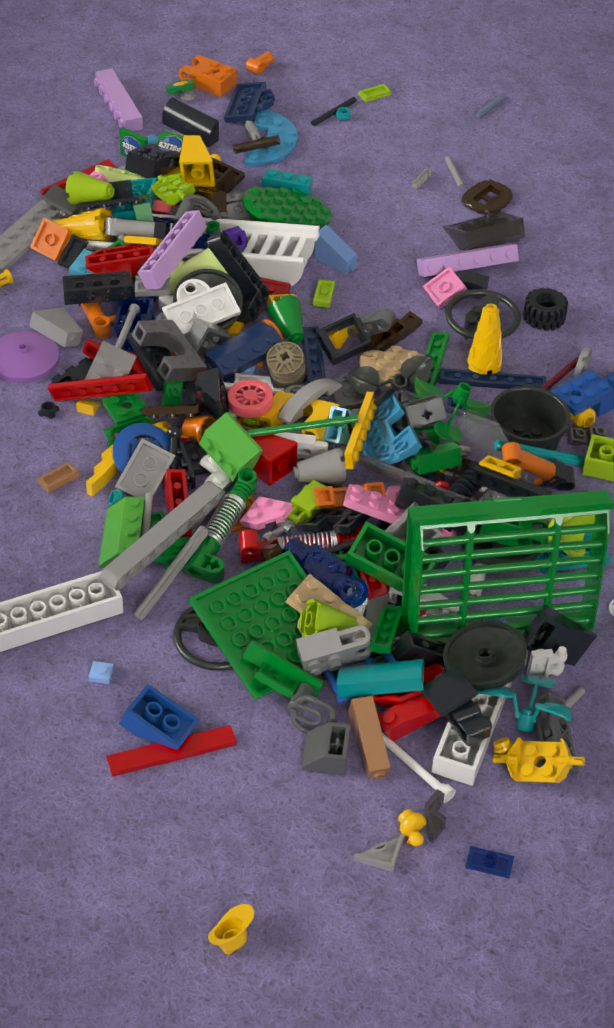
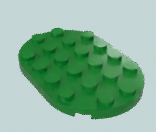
M254 186L248 189L243 197L245 208L258 219H264L267 222L314 225L322 229L325 225L328 226L332 219L330 208L326 207L320 198L305 194L297 188H261Z

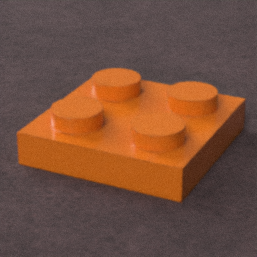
M43 218L30 248L55 261H59L72 231L47 218Z

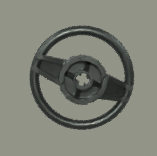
M475 289L459 293L448 302L445 309V317L450 327L467 340L468 338L473 340L481 318L482 309L487 304H495L498 308L499 302L502 301L510 307L514 314L512 325L502 331L501 339L514 333L521 322V314L517 305L507 296L491 290ZM486 296L480 306H474L466 314L464 329L454 321L452 310L459 301L468 297Z
M193 607L182 613L173 631L174 644L179 654L189 663L203 669L215 671L232 669L233 667L229 661H204L192 655L185 648L181 638L182 631L198 633V638L201 642L211 646L218 645Z

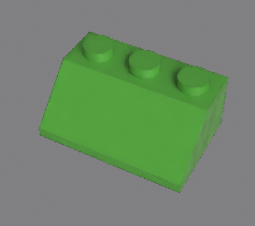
M229 412L225 413L207 428L199 442L233 482L238 480V473L241 470L247 468L253 470L263 451Z

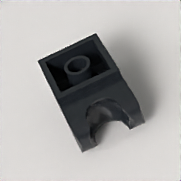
M155 144L143 145L128 151L125 170L146 178H156L158 175L164 176L168 174L169 170L179 166L181 154L175 151L159 149L160 146Z

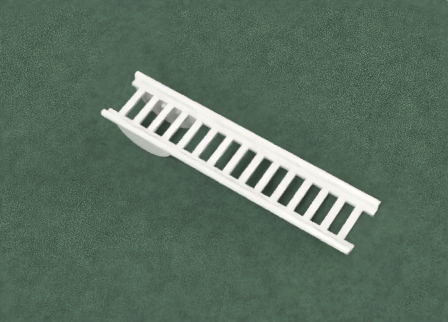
M81 208L79 214L87 212L89 210L83 211V209ZM152 214L154 222L174 223V215ZM203 217L205 223L210 221L219 222L221 232L222 230L239 226L245 231L249 241L242 254L259 277L290 283L291 286L301 278L304 267L308 262L307 260L314 250L315 241L320 236V227L314 225L232 219L213 220ZM206 229L196 248L190 249L185 258H192L204 250L210 237L206 234ZM87 240L89 243L86 250L98 251L107 248L114 242H111V240Z

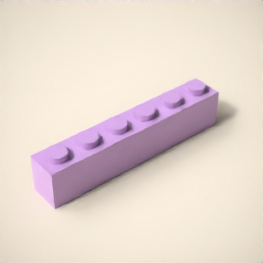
M113 68L96 71V78H94L95 87L99 88V93L103 95L104 102L108 103L110 112L113 111L114 119L118 120L119 127H124L131 131L143 129L142 116Z
M199 210L185 212L137 272L146 289H160L167 278L171 276L174 269L179 266V263L187 255L191 247L195 245L198 238L202 236L207 225Z
M509 243L418 258L419 276L426 277L438 275L449 266L456 272L519 261L517 244Z

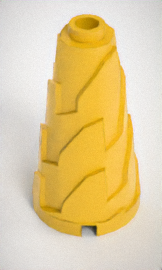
M99 208L78 215H72L68 218L53 220L56 224L72 231L69 239L75 235L85 240L110 241L113 236L105 235L106 218H112L110 211L105 210L106 208Z
M487 304L483 307L467 358L468 368L479 374L487 375L488 370H492V374H495L502 369L500 310L495 304Z

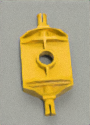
M518 737L507 754L493 755V763H505L511 778L515 782L560 783L567 777L573 765H585V757H573L563 738L560 739L561 742L523 741ZM546 759V763L542 767H537L539 760Z

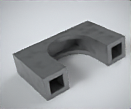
M173 320L137 322L132 336L140 346H161L169 349L176 355L164 356L157 369L165 382L197 381V373L205 371L207 366Z

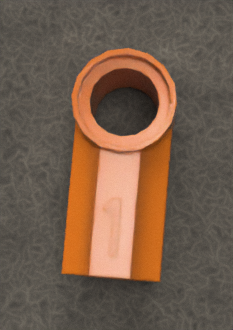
M267 51L256 59L250 57L245 67L247 70L260 75L259 73H263L265 67L274 62V56L271 52Z

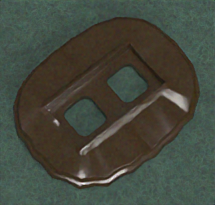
M484 180L472 186L464 193L462 203H464L465 207L476 211L478 214H495L510 203L513 199V193L511 189L499 182ZM489 192H492V193L496 194L497 196L494 197V198H492V197H490V196H488V195H486V194H488ZM480 199H483V200L487 201L488 203H487V204H482V203H478L477 201H479Z

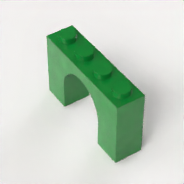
M432 424L420 429H413L417 434L419 431L428 429L431 441L436 444L435 450L422 447L416 455H411L403 460L419 475L462 465L461 448L453 441L440 444L439 436L435 433Z

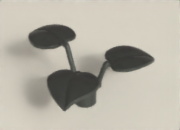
M427 356L409 358L401 365V373H397L393 379H388L382 383H378L379 374L376 369L370 366L359 367L348 372V379L352 388L363 396L367 392L375 393L376 386L380 387L390 383L392 389L398 391V400L402 406L403 403L410 402L409 400L401 402L402 390L405 388L408 379L413 385L416 376L420 380L427 382L431 374L432 358ZM404 414L402 419L397 423L401 424L404 427H408Z

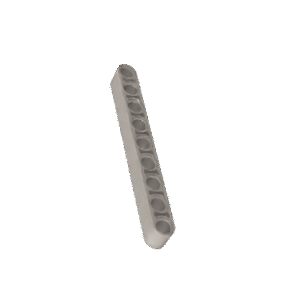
M210 481L205 482L108 564L101 572L100 580L116 591L120 590L223 500L225 490Z

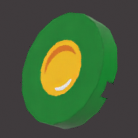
M184 79L172 82L165 86L166 91L169 94H176L178 91H189L195 87L194 79Z

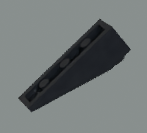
M407 630L393 644L396 661L424 659V667L439 664L445 668L443 651L446 643Z

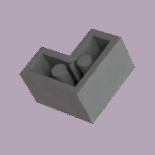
M199 318L195 319L186 336V339L203 362L205 361L204 352L232 338V335L221 326Z

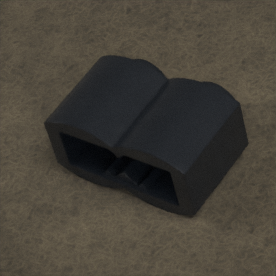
M472 699L446 715L451 726L457 731L461 740L467 746L489 738L491 735L492 723L490 719L481 713L478 703L473 702Z

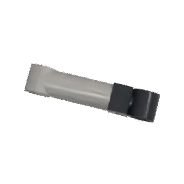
M106 218L105 235L119 236L124 234V236L164 240L176 223Z

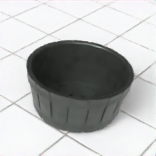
M518 386L504 390L495 397L490 409L495 442L503 440L556 451L570 422V411L566 403L556 394L534 386Z

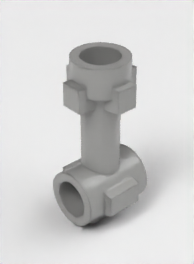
M285 519L284 522L276 524L278 528L272 532H265L262 541L273 540L284 532L291 535L295 530L294 523L289 519Z

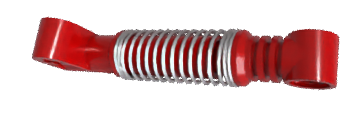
M363 527L356 529L354 534L349 535L330 531L329 537L327 532L324 535L323 532H321V535L317 532V535L313 533L312 536L304 534V537L301 535L297 537L295 535V538H293L291 535V538L286 536V539H284L282 536V538L275 537L273 540L279 542L283 552L290 550L296 560L298 557L302 559V556H304V559L307 556L311 558V555L314 558L315 555L317 557L320 556V551L356 539ZM248 529L240 532L238 535L240 563L266 561L260 549L272 540L259 542L256 530Z

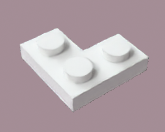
M209 454L201 459L199 464L212 473L206 478L205 482L210 481L223 490L233 483Z

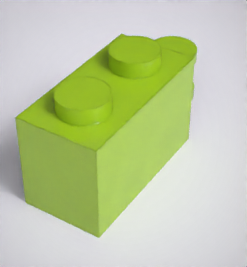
M315 480L305 485L302 491L291 499L290 503H292L293 510L287 519L299 526L321 509L317 507L313 489L326 486Z

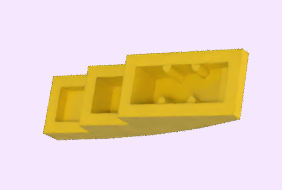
M113 445L101 453L102 461L94 467V475L86 481L87 494L92 497L118 471L113 460Z

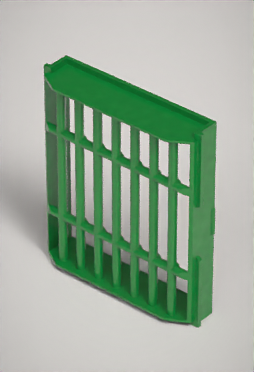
M608 491L510 497L495 500L408 507L400 624L401 635L408 630L447 643L449 638L459 629L472 623L481 622H466L468 620L538 614L544 604L557 612L581 610L579 612L561 614L593 632L610 536L609 510L614 509V501L611 500ZM595 515L594 524L563 526V517ZM555 518L554 525L551 528L475 534V525ZM467 526L466 533L461 536L423 539L424 529ZM592 533L591 540L560 543L561 535ZM552 536V541L549 544L473 550L474 543ZM465 544V549L461 552L423 555L424 547ZM590 548L589 556L558 558L559 551ZM550 552V557L546 560L472 566V559ZM464 560L461 567L422 571L423 563ZM588 564L587 571L556 574L557 567ZM548 568V572L545 575L470 582L471 575ZM462 576V580L459 583L421 586L422 579ZM585 580L584 587L554 589L555 582ZM546 583V588L540 591L469 597V590ZM461 591V595L458 598L420 602V595ZM583 595L582 602L552 604V598ZM544 599V603L540 606L467 612L469 605ZM459 606V611L454 614L419 617V610ZM536 616L499 620L514 627L523 634ZM457 621H458V623L441 624V625H430V626H420V627H418V625L436 624V623H447V622H457Z

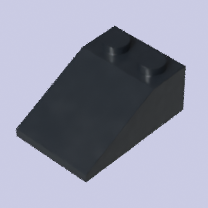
M219 368L197 373L195 386L196 390L202 394L200 395L202 405H206L208 412L216 420L225 413H230L227 400L228 392Z

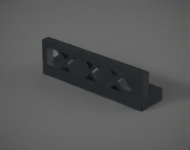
M476 464L473 468V483L508 497L552 495L550 490L522 479L517 480Z

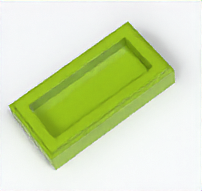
M385 84L358 91V95L365 102L392 94V91Z

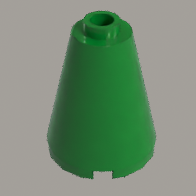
M285 295L281 296L277 302L275 300L272 301L267 309L268 315L287 341L299 344L304 338L300 300L296 296Z

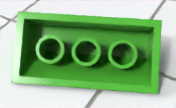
M124 497L107 509L99 568H105L141 537L145 497Z

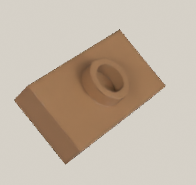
M67 462L37 478V482L49 494L80 477L79 471Z

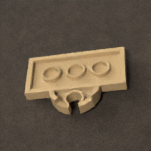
M391 346L386 352L376 350L364 352L360 356L359 363L360 367L370 366L376 369L379 374L378 383H382L388 379H393L397 373H401L400 368L405 360L424 355L418 354L416 351L402 349L400 346Z
M311 574L303 580L286 600V603L300 614L302 609L306 610L308 604L305 603L309 599H316L355 617L359 626H365L369 630L373 625ZM358 633L355 638L363 637L364 634Z

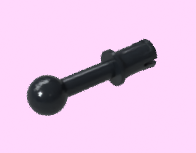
M172 425L167 430V436L170 438L169 452L175 455V459L169 469H178V462H180V457L177 456V442L182 435V431L177 425Z

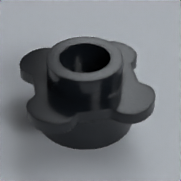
M51 401L44 402L41 405V410L38 411V415L53 419L56 412L59 411V407Z

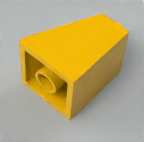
M184 135L179 160L182 179L189 185L193 183L194 187H215L212 158L201 137L198 135Z

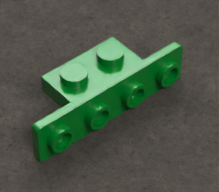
M253 640L249 643L243 654L244 659L260 667L254 678L259 680L260 683L273 688L280 695L290 699L301 683L311 685L314 690L312 696L315 697L324 684L320 679Z

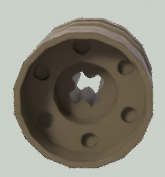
M280 342L270 348L266 361L271 381L281 388H287L296 384L300 385L304 381L307 371L302 349L292 342Z

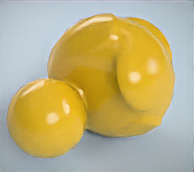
M407 809L398 817L400 831L405 837H409L406 842L407 845L411 844L414 847H418L424 842V837L419 831L426 826V818L421 813Z

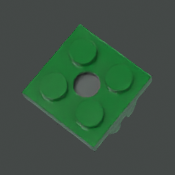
M139 393L113 395L102 399L103 406L116 425L144 416L142 408L148 407Z

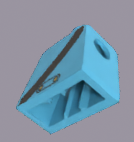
M331 406L328 419H332L334 416L342 415L346 417L357 414L348 409ZM355 423L344 424L342 427H326L323 440L338 444L348 443Z

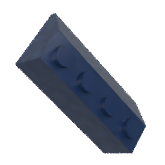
M262 321L204 352L203 356L212 369L219 368L223 382L233 378L235 373H242L264 361L270 348L277 343L283 342L275 328Z

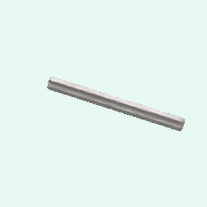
M200 526L134 612V616L142 621L206 538L209 531L207 528Z

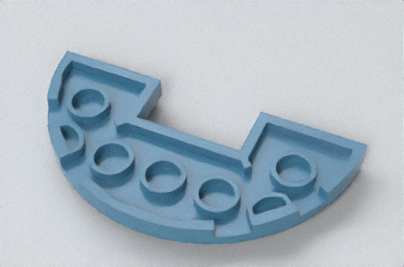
M268 109L257 112L254 123L255 127L259 131H267V137L279 135L280 141L278 142H280V145L270 146L267 149L261 148L247 151L246 167L265 166L268 163L280 162L284 160V157L292 154L297 146L298 134L291 121Z
M392 393L377 409L379 413L370 421V430H367L366 441H363L362 452L375 465L385 466L397 463L411 455H416L420 448H422L415 431L410 425L396 436L392 425L400 421L405 412L398 398Z

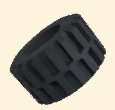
M539 288L530 291L525 299L524 320H526L528 325L531 324L532 328L537 327V330L544 329V331H548V329H551L553 331L555 328L559 329L566 320L568 309L567 297L563 296V293L550 288Z

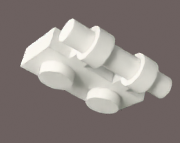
M561 646L555 653H553L552 649L531 651L526 674L538 675L542 678H548L550 674L559 676L565 667L564 662L567 659V649Z

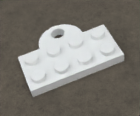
M190 279L183 282L177 290V302L162 307L166 320H173L184 336H187L196 318L217 324L240 315L241 312L226 282L210 288L205 282L198 279ZM188 286H193L195 288V291L188 292L186 291V288Z

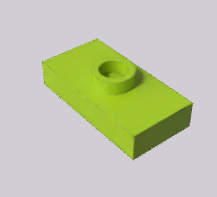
M318 280L313 306L330 308L335 281Z

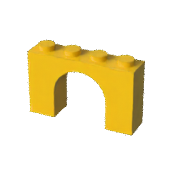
M277 391L273 396L272 408L266 414L255 417L257 426H281L284 422L278 419V415L294 394ZM316 399L303 409L304 416H309L305 422L328 419L331 406H340L336 403ZM326 427L301 431L302 434L316 436V441H323Z

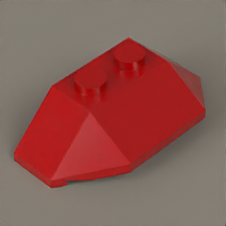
M130 244L100 249L91 255L85 256L86 269L94 274L131 271L132 277L138 275L137 272L154 252L153 246Z
M433 664L425 667L424 685L442 675L444 666ZM420 691L366 695L363 697L373 696L374 703L389 709L422 695Z

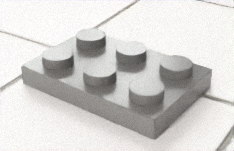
M142 438L116 483L115 489H121L123 493L130 497H145L146 493H152L154 497L164 479L166 469L170 468L175 455Z

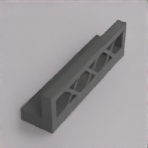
M550 692L536 698L533 704L534 712L537 709L535 708L536 703L553 702L566 706L565 699ZM540 710L536 719L540 741L561 742L560 739L563 738L571 755L576 757L569 721L555 714ZM573 765L568 773L571 775L578 774V766Z

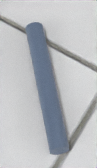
M500 94L477 112L475 117L480 119L504 100L505 95Z

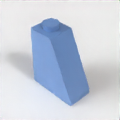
M325 225L319 230L320 236L315 241V259L347 275L357 267V254L329 226Z

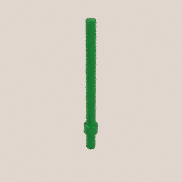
M340 415L334 416L332 419L246 430V432L251 437L329 426L342 427L344 424L358 423V416L343 417Z

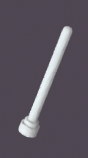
M382 732L385 746L436 790L437 798L446 803L454 797L456 792L454 788L449 784H441Z

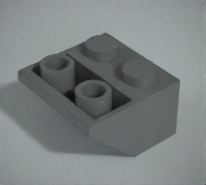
M55 184L42 198L45 201L44 205L55 212L57 209L60 210L59 213L66 218L78 215L81 208L77 207L79 204H70L67 200L69 193H66V190Z
M328 722L307 732L302 770L345 775L351 725Z

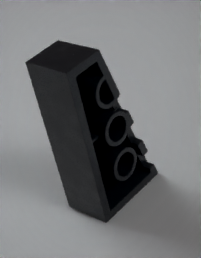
M404 477L394 504L407 510L414 502L419 506L472 502V500L456 497L453 493L440 491L433 485H424L414 478ZM467 526L447 527L444 529L449 532L453 529L461 533V536L466 533Z

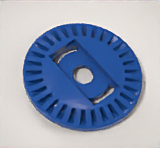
M136 423L124 428L116 437L112 450L113 460L119 472L123 473L141 439L137 440V438H143L169 452L170 438L167 436V433L161 428L148 423Z

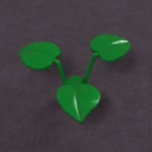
M416 376L414 379V390L419 398L434 394L442 397V393L438 388L420 380ZM461 382L456 389L452 388L449 393L442 397L443 401L452 395V400L457 405L448 424L438 421L434 425V431L440 438L449 442L453 441L456 444L461 441L462 433L457 427L451 426V423L460 405H462L463 409H466V413L470 417L477 420H485L491 409V405L469 399L472 388L467 383Z

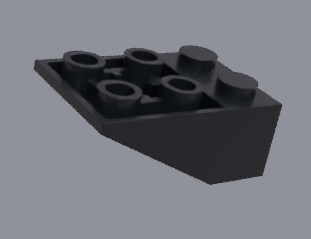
M544 604L522 636L526 641L527 650L529 651L552 649L553 653H555L559 647H565L567 649V659L564 663L575 666L595 640L597 634Z

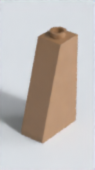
M373 696L352 699L347 716L367 778L373 777L374 780L383 779L388 775L391 767Z

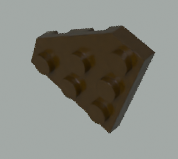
M202 403L180 404L176 406L143 407L142 413L143 415H148V418H159V415L166 414V418H175L180 416V414H184L185 417H196L205 408Z

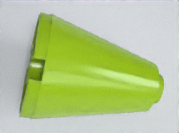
M73 171V175L70 174L66 182V193H69L67 200L70 204L110 200L114 196V188L108 182L79 171Z
M309 599L305 603L308 606L306 610L302 609L299 620V631L304 634L302 637L333 628L341 631L359 626L355 617L316 599Z

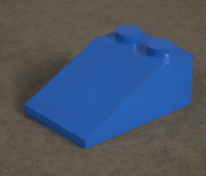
M147 683L126 710L119 725L137 737L178 750L200 719Z

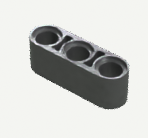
M385 308L357 316V318L359 317L362 320L363 329L371 336L388 331L396 315L393 310ZM352 326L348 328V335L359 339Z

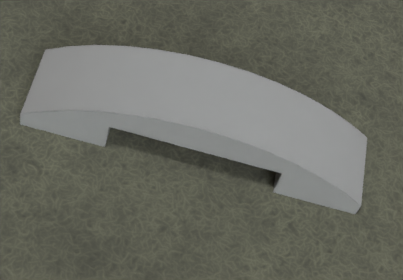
M323 378L305 385L287 401L280 411L278 419L288 424H293L304 416L303 409L322 394L330 396L342 387L341 383L329 378Z

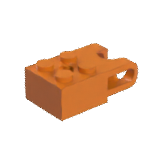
M196 55L192 59V66L184 65L178 72L181 80L194 79L197 89L220 98L237 84V69L201 55Z

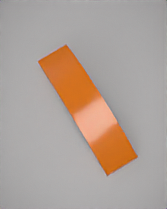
M383 482L366 483L362 486L365 490L377 491L382 496L386 494ZM332 486L314 488L317 507L345 508L343 503L348 487L332 488Z

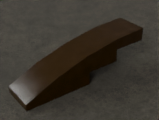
M411 311L401 319L396 318L388 331L371 336L370 349L366 351L376 350L384 352L413 333L423 324L422 319Z

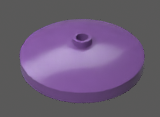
M19 331L0 338V378L17 383L36 381L52 373L59 363L57 344L41 333Z

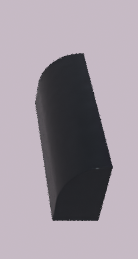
M173 97L169 99L162 114L164 125L184 135L200 136L207 147L219 141L218 120Z

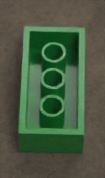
M366 521L350 548L345 563L403 593L406 542ZM436 562L423 563L422 571L433 570ZM422 579L421 586L425 585L427 579Z

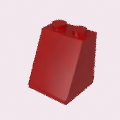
M273 434L252 437L263 450L253 468L260 480L271 486L293 471V467H296L297 442Z

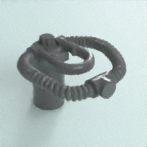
M192 194L184 197L173 220L177 223L185 212L199 210L201 214L213 220L220 219L222 213L207 198Z
M301 683L287 707L294 726L299 731L307 734V732L313 729L303 726L298 719L312 726L321 724L323 720L322 713L317 708L308 706L309 701L330 712L326 723H337L335 708L331 704L312 696L314 690L311 685ZM304 710H307V713H315L318 716V720L313 721L308 719V717L302 716Z

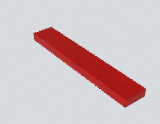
M147 373L54 383L49 384L47 389L54 401L150 392L153 386Z
M231 725L188 735L178 750L155 743L107 755L106 757L113 777L237 745V741Z

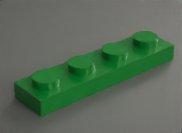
M383 605L370 642L371 652L378 654L391 653L401 622V606Z

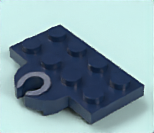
M266 82L237 84L224 115L225 123L254 121L257 112L272 107L275 97L271 89H266Z

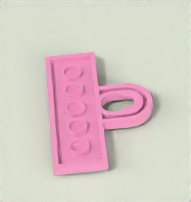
M349 484L343 506L389 523H393L405 511V509L394 504L400 486L388 487L385 496H382L377 491L371 492L365 490L360 485ZM442 528L443 534L440 537L456 536L457 531L452 529L449 532Z

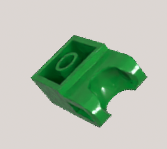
M547 519L481 524L479 534L541 529L534 527L536 524H541L542 528H548ZM547 537L492 542L500 543L507 547L535 545L532 540L540 541L541 544H547Z

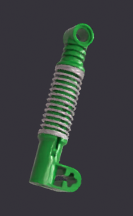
M248 468L241 470L238 473V480L219 503V506L205 527L209 530L208 535L184 566V571L188 575L213 584L224 580V562L222 559L215 557L214 554L221 550L238 519H240L247 506L246 501L257 490V475L254 470Z

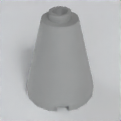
M335 448L297 462L296 467H293L294 478H297L299 482L311 483L315 480L321 484L345 485V461L342 462L340 456H343L342 450Z

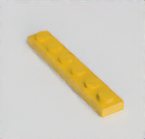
M374 392L366 393L358 414V423H355L344 453L346 469H354L355 463L359 461V452L363 450V441H366L367 430H370V421L374 419V410H377V406L374 404Z

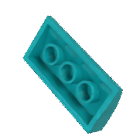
M157 177L131 180L133 196L149 194V197L145 198V202L137 204L150 202L152 209L153 200H156L157 196L153 193L151 186L158 181ZM129 201V204L115 206L111 214L118 219L136 220L133 205L137 204H131V201Z
M424 659L340 667L337 677L339 698L424 690Z

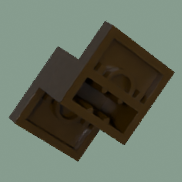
M212 158L215 187L210 188L225 191L226 194L230 193L245 178V173Z

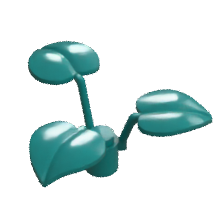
M533 674L522 676V681L534 684L529 707H522L520 711L518 709L516 693L510 691L511 688L502 686L493 689L477 690L478 695L488 694L512 698L515 709L514 717L518 718L516 725L518 730L532 732L534 722H536L540 710L555 714L571 722V709L558 703H536L535 708L537 709L534 713L533 704L538 686L554 687L556 680L552 678H542Z

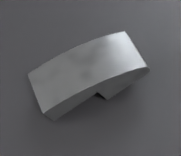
M589 425L587 430L569 427L567 431L569 444L589 445L592 434L608 437L606 428Z

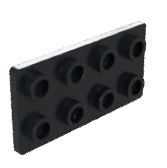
M131 179L108 182L114 188V196L110 200L83 203L77 205V207L83 208V211L95 209L98 205L99 208H107L113 206V203H115V206L129 204V201H131V204L145 202V198H148L149 194L133 196Z

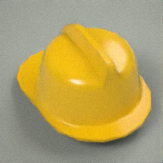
M240 904L231 908L209 932V942L213 945H218L226 955H230L233 951L244 946L248 937L247 927L254 918L255 911L253 907L249 904Z

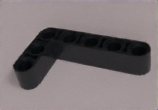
M226 232L209 237L207 240L209 249L227 273L236 281L240 290L245 295L242 311L237 322L246 324L256 320L270 295L268 287Z

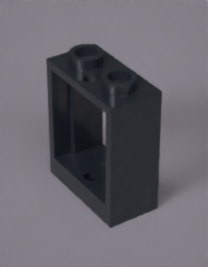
M355 313L317 330L316 335L318 342L332 365H336L370 349L372 341L370 334L363 329L362 320L359 317L357 318ZM352 326L361 344L339 354L329 336Z

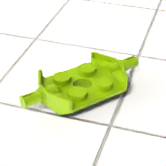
M181 173L165 177L158 175V181L151 186L153 193L165 204L173 206L182 201L184 197H188V195H192L195 192L193 183L189 185L184 181Z

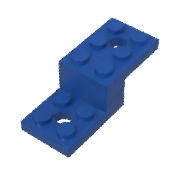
M589 370L550 392L559 396L574 416L591 407L595 411L596 416L599 417L614 409V372L600 378L593 371Z

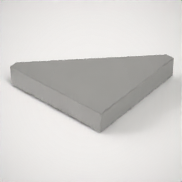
M401 834L400 837L389 842L384 841L370 847V850L363 853H356L353 860L393 872L405 835Z

